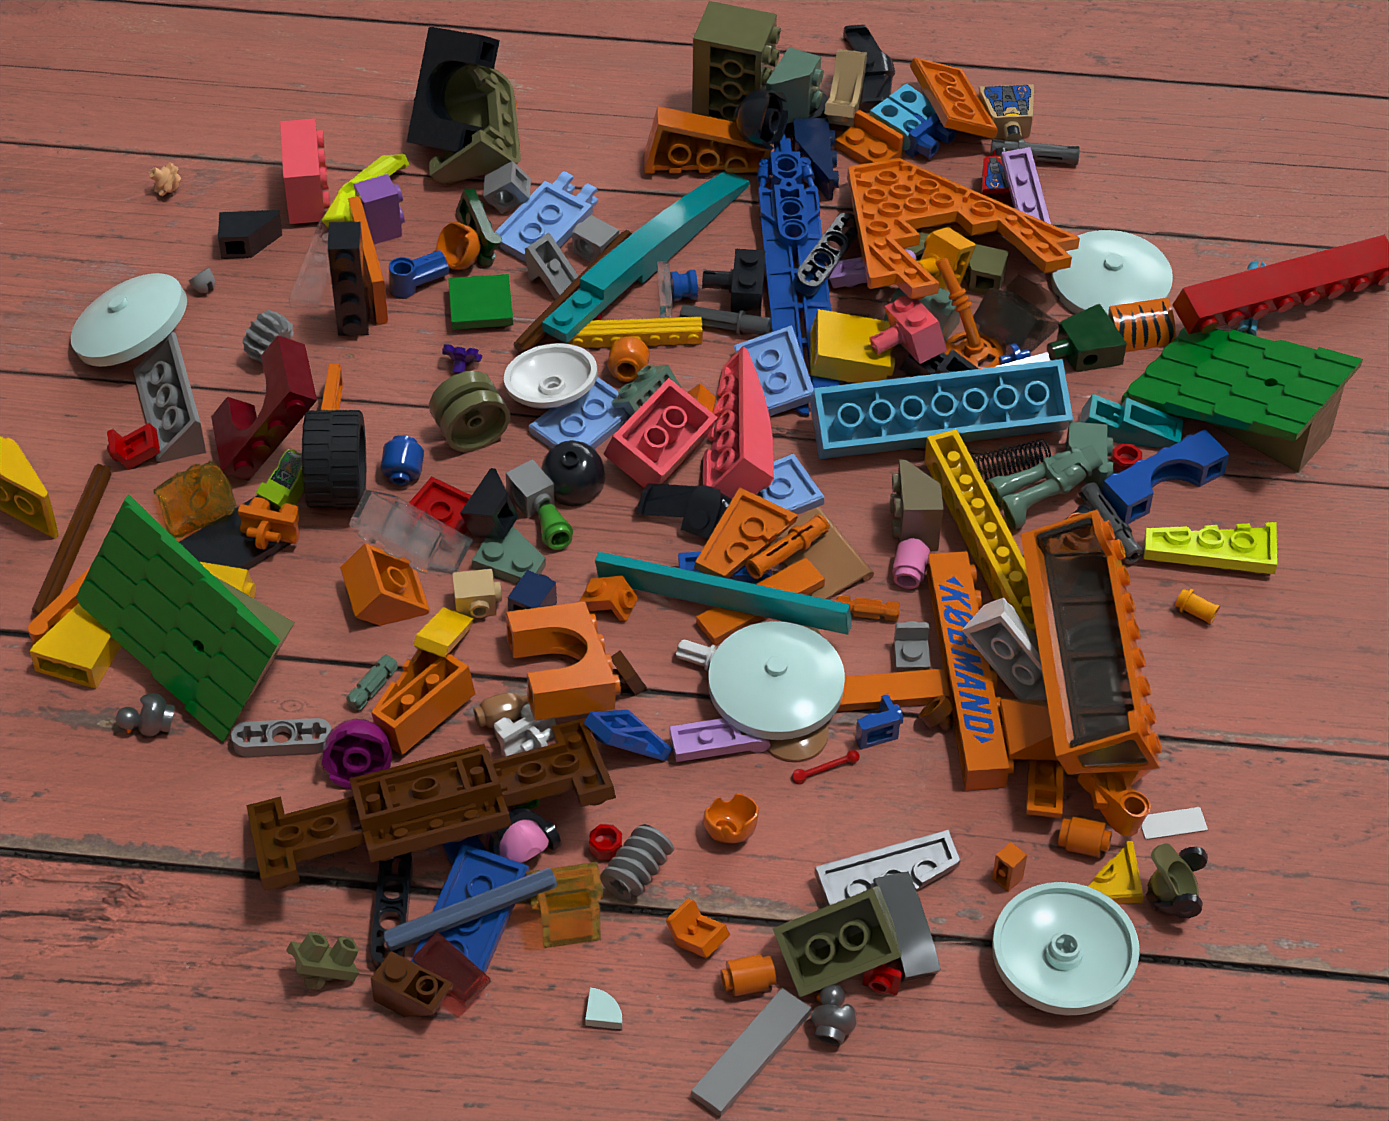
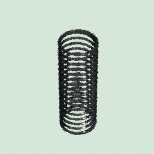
M1041 439L1036 440V442L1032 441L1022 445H1013V447L1003 448V450L999 449L989 453H980V455L971 457L974 463L976 461L978 471L983 479L980 461L982 462L985 475L984 482L986 483L989 478L984 458L987 462L990 478H993L989 458L992 461L995 477L998 475L994 457L996 458L999 476H1008L1022 471L1017 450L1020 453L1023 471L1027 469L1022 449L1028 469L1031 467L1027 448L1033 467L1035 462L1031 447L1034 449L1037 465L1040 463L1036 445L1039 449L1041 462L1044 459L1041 445L1044 448L1046 457H1048L1046 447L1042 441L1047 446L1049 457L1051 456V451L1048 443ZM1013 452H1014V454H1015V459H1016V463H1017V467H1018V472L1016 471L1015 461H1014V458H1013ZM1008 453H1009L1010 458H1011V463H1012V467H1013V469H1014V473H1012V471H1011V465H1010V461H1009V459H1008ZM1003 454L1006 457V463L1009 470V474L1006 472V465L1003 459ZM999 456H1000V458H1001V463H1002V467H1003V470H1004V475L1002 474V471H1001V466H1000V462H999Z

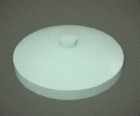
M1099 230L1078 235L1080 238L1078 249L1066 251L1072 257L1071 267L1051 273V284L1055 295L1066 308L1075 314L1094 305L1101 304L1108 315L1109 306L1169 298L1173 281L1170 263L1156 246L1139 236L1114 230Z
M146 274L124 281L99 296L80 315L71 333L72 348L84 363L92 366H111L136 358L160 343L177 326L186 310V293L180 283L174 277L167 274Z
M780 621L761 622L736 631L719 645L709 666V694L718 713L736 729L758 738L770 740L793 739L819 729L838 710L844 693L845 673L837 651L820 634L794 623Z
M1052 882L1037 885L1015 896L1000 913L995 925L992 942L994 963L1006 986L1029 1005L1059 1015L1093 1013L1118 1000L1133 981L1140 950L1137 932L1132 921L1115 901L1093 888L1068 882Z

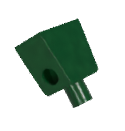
M1097 304L1062 320L1058 328L1057 341L1047 344V353L1051 360H1059L1066 357L1074 371L1082 372L1123 365L1127 343L1101 304Z

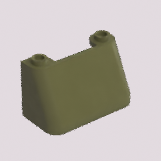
M470 65L461 67L451 76L447 83L445 107L449 116L454 121L482 127V130L473 134L472 143L459 152L444 150V158L435 156L430 160V176L436 182L442 184H450L486 175L511 161L515 164L521 161L515 94L511 82L495 68L489 69Z

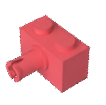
M907 295L901 296L894 302L884 306L891 328L869 337L870 344L877 355L901 343L919 364L947 351L939 321L918 299H910Z

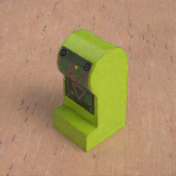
M292 448L288 449L282 455L277 469L275 468L267 483L262 482L255 492L260 498L266 499L272 507L278 510L285 503L296 505L304 491L302 453Z

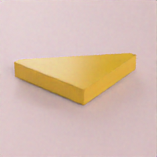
M1127 841L1125 847L1113 859H1110L1087 887L1105 894L1117 904L1142 903L1144 896L1133 841Z

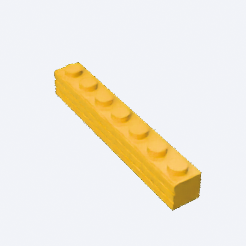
M702 317L591 321L568 344L581 348L611 347L616 340L628 336L640 339L646 346L702 344Z

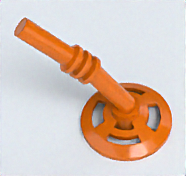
M947 257L936 261L935 263L950 292L948 298L949 300L953 299L951 304L956 306L954 310L959 312L965 332L953 335L945 342L947 351L944 353L948 355L953 349L979 369L999 366V357L1004 356L1002 346L990 335L978 332L970 308L972 303L967 301L969 296L964 295L966 290L965 288L961 289ZM967 337L959 345H953L957 340ZM988 356L994 358L987 366L978 367V362L984 361Z

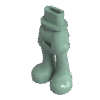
M1091 444L1080 450L1074 447L1071 451L1057 453L1044 458L1043 462L1033 468L1008 476L990 478L986 481V485L995 504L998 507L1002 506L1008 523L1014 530H1017L1026 523V511L1030 506L1045 498L1068 493L1073 487L1082 482L1086 476H1091L1092 470L1103 465V462ZM1046 478V481L1041 484H1038L1021 492L1015 493L1016 491L1020 490L1021 488L1029 484Z

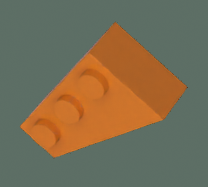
M418 649L411 660L407 659L402 666V674L396 682L390 683L371 712L374 724L379 726L387 735L390 747L401 755L406 753L476 694L469 666L449 653L446 657H440Z

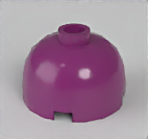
M351 719L343 721L334 727L325 738L322 751V766L329 773L330 780L339 786L351 789L349 778L391 767L392 750L388 737L379 726L368 720Z

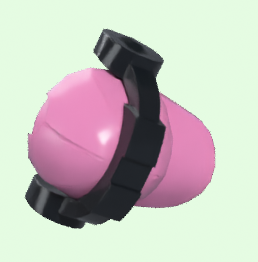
M526 807L511 809L512 811L509 812L512 826L502 828L494 833H487L490 853L519 863L536 856L547 846L555 850L562 844L554 825L549 821H545L541 816Z

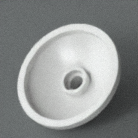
M562 343L546 344L529 349L513 359L505 370L504 383L507 393L521 404L541 409L557 408L573 403L584 396L595 384L598 369L594 357L581 347Z

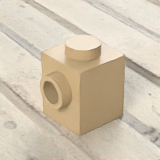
M492 569L452 572L456 612L476 618L496 615V602L502 601L500 581L494 582Z

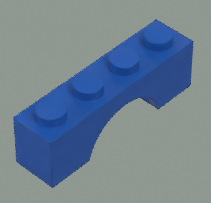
M1204 429L1194 435L1186 436L1181 442L1169 448H1162L1157 454L1144 461L1139 460L1135 462L1130 468L1120 473L1111 474L1104 480L1102 494L1109 501L1123 523L1130 524L1150 513L1154 494L1152 488L1155 485L1168 480H1182L1201 487L1225 474L1229 453Z

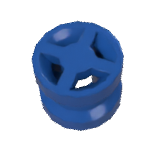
M688 270L685 274H679L677 271L670 272L673 302L687 297L691 300H697L698 282L696 271Z

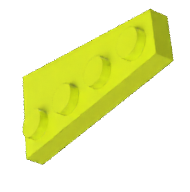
M1267 522L1262 528H1251L1250 523L1236 524L1235 529L1219 530L1218 525H1205L1200 531H1191L1187 526L1146 528L1144 559L1275 574L1277 568V522Z

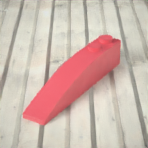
M742 346L723 366L717 395L721 398L713 410V414L718 418L715 428L712 427L707 438L712 441L711 450L707 449L704 452L703 485L720 489L723 494L733 499L739 487L756 495L762 489H767L774 479L773 436L767 403L748 349Z

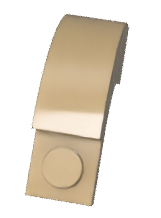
M844 49L837 51L829 100L825 103L824 111L830 124L854 126L855 112L859 110L867 52Z

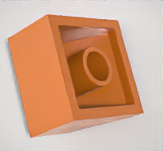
M365 543L340 567L344 585L352 604V611L355 617L362 621L382 626L423 616L430 611L414 561Z

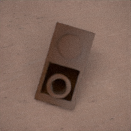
M390 951L370 978L374 1001L403 1017L433 1015L453 988L452 982Z

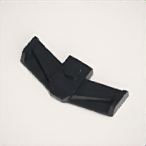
M866 25L845 26L843 37L845 41H848L853 51L867 52L861 111L870 112L871 109L891 95L892 80L895 75L893 60L882 52Z
M648 483L642 491L636 515L684 517L680 530L709 539L732 499L723 494L720 489L707 485L687 486Z

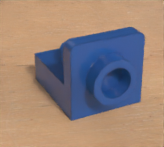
M888 694L881 696L880 712L878 714L871 713L861 719H857L855 740L860 750L898 739L900 724H903V715L899 705H893Z

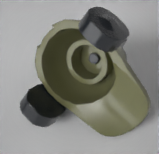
M1168 843L1156 846L1151 853V858L1157 869L1147 884V900L1155 911L1174 913L1180 918H1192L1199 915L1202 911L1203 902L1199 898L1198 883L1193 872L1206 866L1208 854L1200 847L1185 848L1178 855L1175 849Z

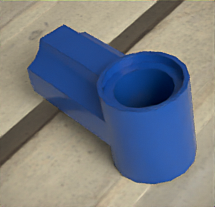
M438 250L414 260L407 257H398L391 260L389 263V290L391 294L399 298L410 297L416 292V286L448 275L449 266L444 254Z

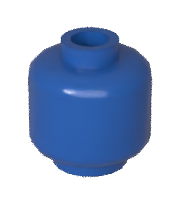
M405 435L395 436L384 444L380 470L384 476L390 479L391 483L407 485L409 481L416 480L421 475L424 450L413 437Z

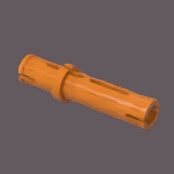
M817 514L803 525L792 527L788 531V535L770 545L752 559L747 560L745 564L747 572L751 577L759 579L763 574L796 552L807 550L811 546V542L829 532L828 521L824 516Z

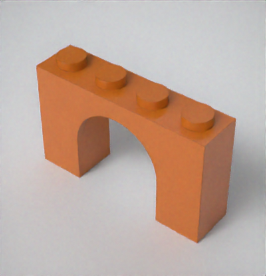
M585 601L506 612L507 641L513 659L543 654H564L579 660V662L568 667L527 673V700L534 721L615 709L616 695L621 693L620 680L617 674H612L610 654H605L602 633L597 634L596 616L589 613Z

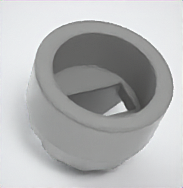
M209 267L188 280L197 292L205 294L208 293V288L210 290L214 289L216 282Z

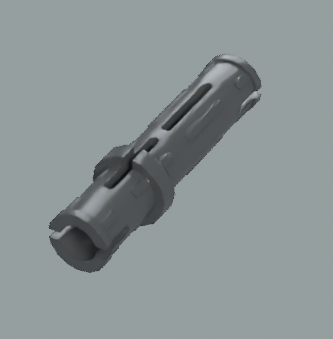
M992 139L991 156L997 148H1006L1011 151L1031 147L1034 161L1078 165L1079 146L1025 142V139H1018V142Z
M1091 482L1084 485L1080 490L1081 492H1079V496L1092 510L1097 509L1104 521H1110L1114 530L1115 540L1120 539L1126 555L1124 561L1127 564L1138 562L1142 559L1144 551L1133 538L1130 526L1127 523H1123L1096 483Z

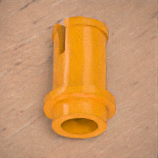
M1192 588L1189 591L1183 589L1175 603V606L1180 608L1179 612L1184 613L1186 611L1206 621L1208 624H1212L1220 609V605L1194 594L1195 590Z

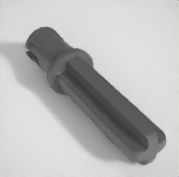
M683 305L680 310V317H702V326L736 331L738 335H741L742 332L765 335L770 333L771 329L770 317L747 315L745 311L734 313L691 305Z

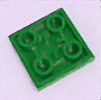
M509 274L448 278L452 330L514 325Z

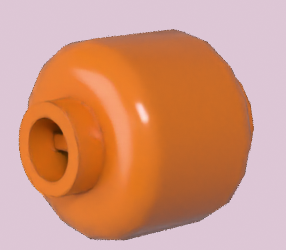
M631 336L616 340L611 346L607 363L612 376L622 382H633L638 377L637 373L648 365L650 355L646 344L640 339Z

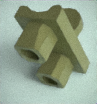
M309 932L302 943L291 941L286 949L288 954L294 957L297 975L300 978H304L308 989L320 990L325 981L331 982L333 978L355 981L359 974L354 964L359 949L352 938L340 936L335 945L329 947L325 936L320 933Z

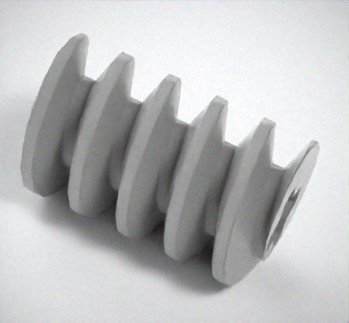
M643 824L636 827L631 833V837H628L623 847L617 851L616 857H613L608 863V867L601 872L600 880L603 886L622 901H629L631 894L640 896L644 891L642 885L647 886L651 882L650 875L658 873V865H663L667 861L666 855L673 853L674 845L661 831L650 825Z

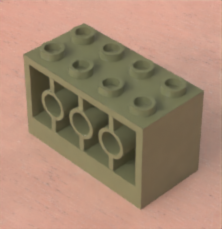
M713 1L708 2L693 37L692 113L735 122V109L742 100L755 90L766 89V82L775 70L780 55V50L776 49L781 28L777 27V14Z

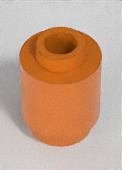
M1074 816L1072 820L1063 818L1058 846L1066 847V851L1100 858L1102 851H1109L1112 831H1107V824Z
M761 954L728 960L726 961V969L720 970L723 988L725 991L731 990L733 997L768 990L770 985L776 984V973L771 956L762 957Z

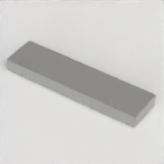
M781 988L691 1090V1097L719 1117H722L811 1015V1007Z

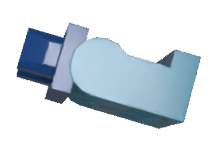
M907 83L891 94L889 98H886L870 110V116L903 135L902 150H906V154L911 158L921 153L930 159L939 150L940 142L937 139L949 144L956 138L957 130L944 127L928 98Z

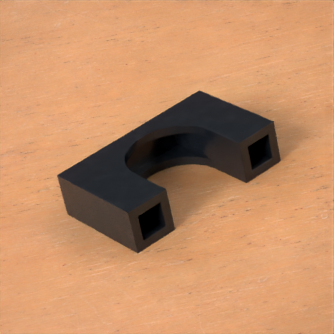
M435 27L428 28L407 143L456 153L472 143V135L482 130V127L456 122L449 116L445 107L446 86L451 76L461 67L470 65L494 69L500 40L480 34Z

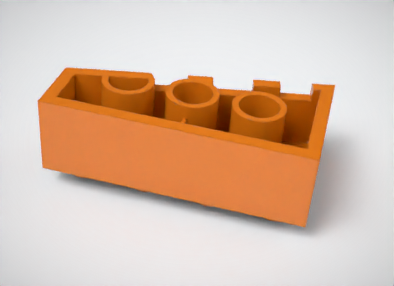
M657 106L644 152V174H654L655 170H669V173H681V170H699V173H710V170H726L727 173L758 172L759 160L769 158L771 150L748 144L740 136L736 122Z

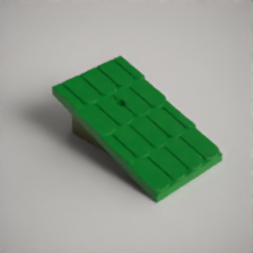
M1184 327L1174 341L1163 349L1160 356L1147 366L1145 372L1130 384L1128 390L1122 395L1121 403L1126 398H1129L1161 412L1205 421L1299 473L1331 436L1344 386L1361 367L1363 359L1322 347L1313 349L1284 340L1272 341L1236 330L1227 332L1215 328L1208 333L1197 332L1188 335Z
M130 495L124 499L76 595L80 606L112 633L110 636L146 666L151 671L154 679L185 704L184 709L222 742L228 736L242 709L269 670L295 623L212 575Z

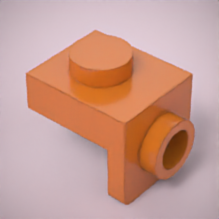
M623 576L591 578L579 602L585 601L588 611L611 609L619 621H627L638 597Z
M690 898L686 899L666 919L676 945L704 958H707L730 936L725 924L701 915L696 902Z

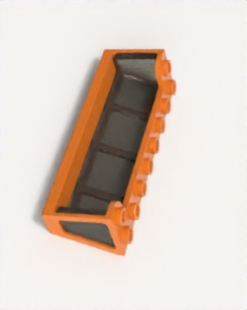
M1096 509L1022 533V547L1057 759L1067 774L1142 771L1160 768L1157 754L1162 753V747L1157 733H1153L1152 725L1156 724L1157 720L1152 705L1147 702V696L1151 695V688L1147 677L1142 675L1141 669L1146 667V661L1141 648L1137 647L1136 640L1141 639L1137 622L1135 619L1132 620L1131 613L1136 612L1131 593H1127L1126 586L1131 585V581L1125 565L1122 566L1121 559L1126 558L1125 550L1121 540H1115L1114 530L1110 521H1104Z

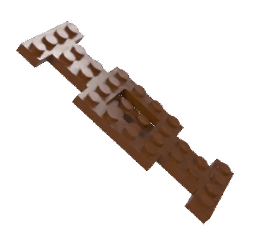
M584 717L551 726L556 743L492 760L485 744H480L349 778L353 793L352 797L287 814L284 812L281 796L246 806L264 891L282 889L290 884L300 882L296 862L316 860L323 855L338 851H350L364 844L367 846L371 863L380 860L388 861L402 854L426 851L436 845L460 842L467 837L482 833H494L502 828L512 826L507 809L509 806H521L535 799L559 796L573 789L576 792L581 807L588 805L596 806L616 798L614 786L591 731L584 724L586 720Z

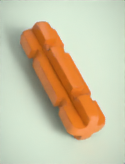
M838 595L836 598L837 602L850 605V612L853 613L854 617L880 620V616L888 621H898L899 602L887 601L884 604L882 600L855 597V600H850L851 596Z

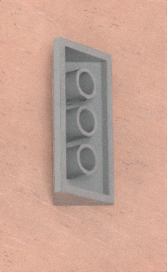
M171 332L133 370L147 424L150 423L157 430L161 453L155 456L159 462L206 453L201 422L176 333Z

